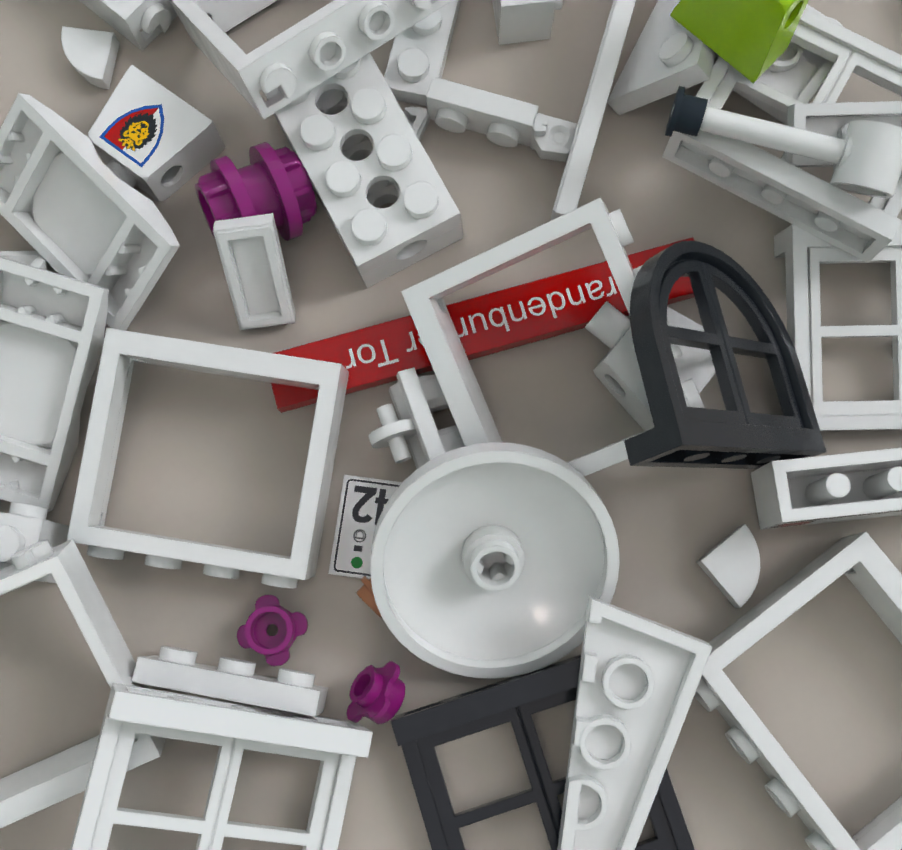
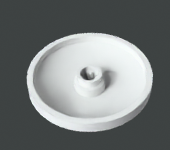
M503 442L474 444L457 448L430 460L406 478L392 494L378 519L373 535L370 570L372 591L379 612L389 630L402 645L421 660L441 670L465 677L488 679L514 677L539 670L558 661L583 642L588 597L591 596L609 604L613 598L619 574V545L612 519L601 498L584 476L570 464L555 455L527 445Z

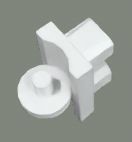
M415 367L399 371L396 375L398 382L388 390L393 404H386L376 409L382 427L368 435L372 448L378 449L389 446L395 464L405 462L413 457L416 469L446 452L465 447L456 425L437 430L431 413L447 409L449 406L436 375L418 377Z

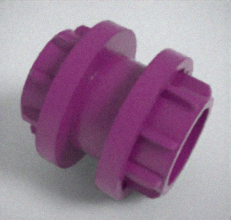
M263 142L250 147L249 158L251 165L236 169L233 162L227 156L211 160V172L200 176L198 183L195 184L202 212L213 236L215 221L273 213L276 228L284 240L289 241L302 235L303 224L309 222L311 217L314 216L317 211V205L309 176L300 158L294 151L286 146L274 150L270 144Z

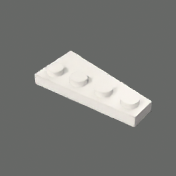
M681 0L657 1L608 98L607 103L618 115L677 93L679 86L687 89L710 79L716 53L670 16Z
M588 597L557 850H635L713 648L709 643L594 597Z

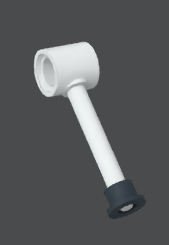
M679 86L670 112L665 136L671 137L673 131L697 136L698 132L702 131L833 163L834 172L830 184L842 190L880 198H892L894 196L902 172V127L871 120H852L849 122L846 134L840 139L707 106L708 99L684 94L685 87Z

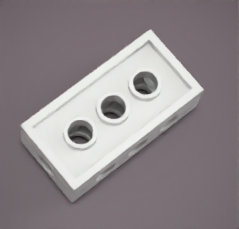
M370 53L274 113L293 151L300 158L317 196L367 288L463 239L460 211ZM277 87L268 94L264 93V95L269 100L280 93ZM394 203L393 205H391V206H389V207L379 208V207H381V206L384 205V204Z

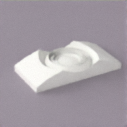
M18 93L0 128V214L58 274L109 289L106 323L112 329L126 331L180 245L171 227L153 201L119 179L101 161L91 139L29 94Z
M0 256V499L46 508L50 512L53 510L79 443L80 417L86 390L102 354L109 289Z

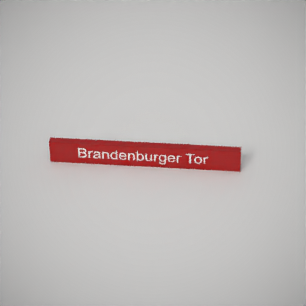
M692 237V238L684 239V240H681V241H695V240H694V238ZM681 241L627 256L632 268L635 269L643 265L649 258ZM607 261L446 305L468 360L583 329L606 301L625 316H630ZM689 276L680 277L674 283L667 305L695 297ZM411 315L274 353L342 364L349 371L345 395L397 381L396 375L399 371L415 367L417 375L433 371ZM271 383L277 409L281 413L317 403L319 390Z

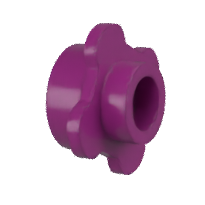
M263 595L257 599L255 603L256 610L248 617L246 624L239 627L237 641L241 647L245 649L252 648L257 653L265 655L266 662L269 665L281 666L289 660V649L295 639L306 633L308 621L303 613H291L280 606L279 599L276 596ZM271 624L276 625L278 628L275 636H270L267 632V628Z
M389 661L384 667L380 668L369 665L357 675L350 688L349 696L352 702L349 704L346 712L347 718L350 721L357 723L362 717H366L376 724H384L395 716L405 697V684L398 678L400 675L398 664Z

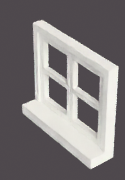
M804 10L790 42L834 63L812 103H836L852 72L902 96V55L812 11ZM720 56L712 68L710 79L704 81L695 96L708 99L707 106L721 110L734 88L787 114V107L793 104H802V102L758 80L753 84ZM673 131L662 156L867 263L893 240L902 223V220L897 218L902 209V172L892 198L871 196L867 203L800 169V167L786 162V152H784L780 159L751 143L699 131L697 136Z
M902 223L893 240L869 262L890 263L892 325L821 326L820 264L867 262L794 224L790 225L774 236V258H785L787 332L795 348L820 431L902 429ZM892 337L894 400L823 402L821 338Z
M112 683L70 850H107L113 824L198 833L199 836L195 850H221L224 837L303 846L302 850H337L356 757L368 758L373 732L352 721L321 716L313 717L266 707ZM135 734L219 746L203 818L118 807ZM244 749L321 761L306 830L228 821Z

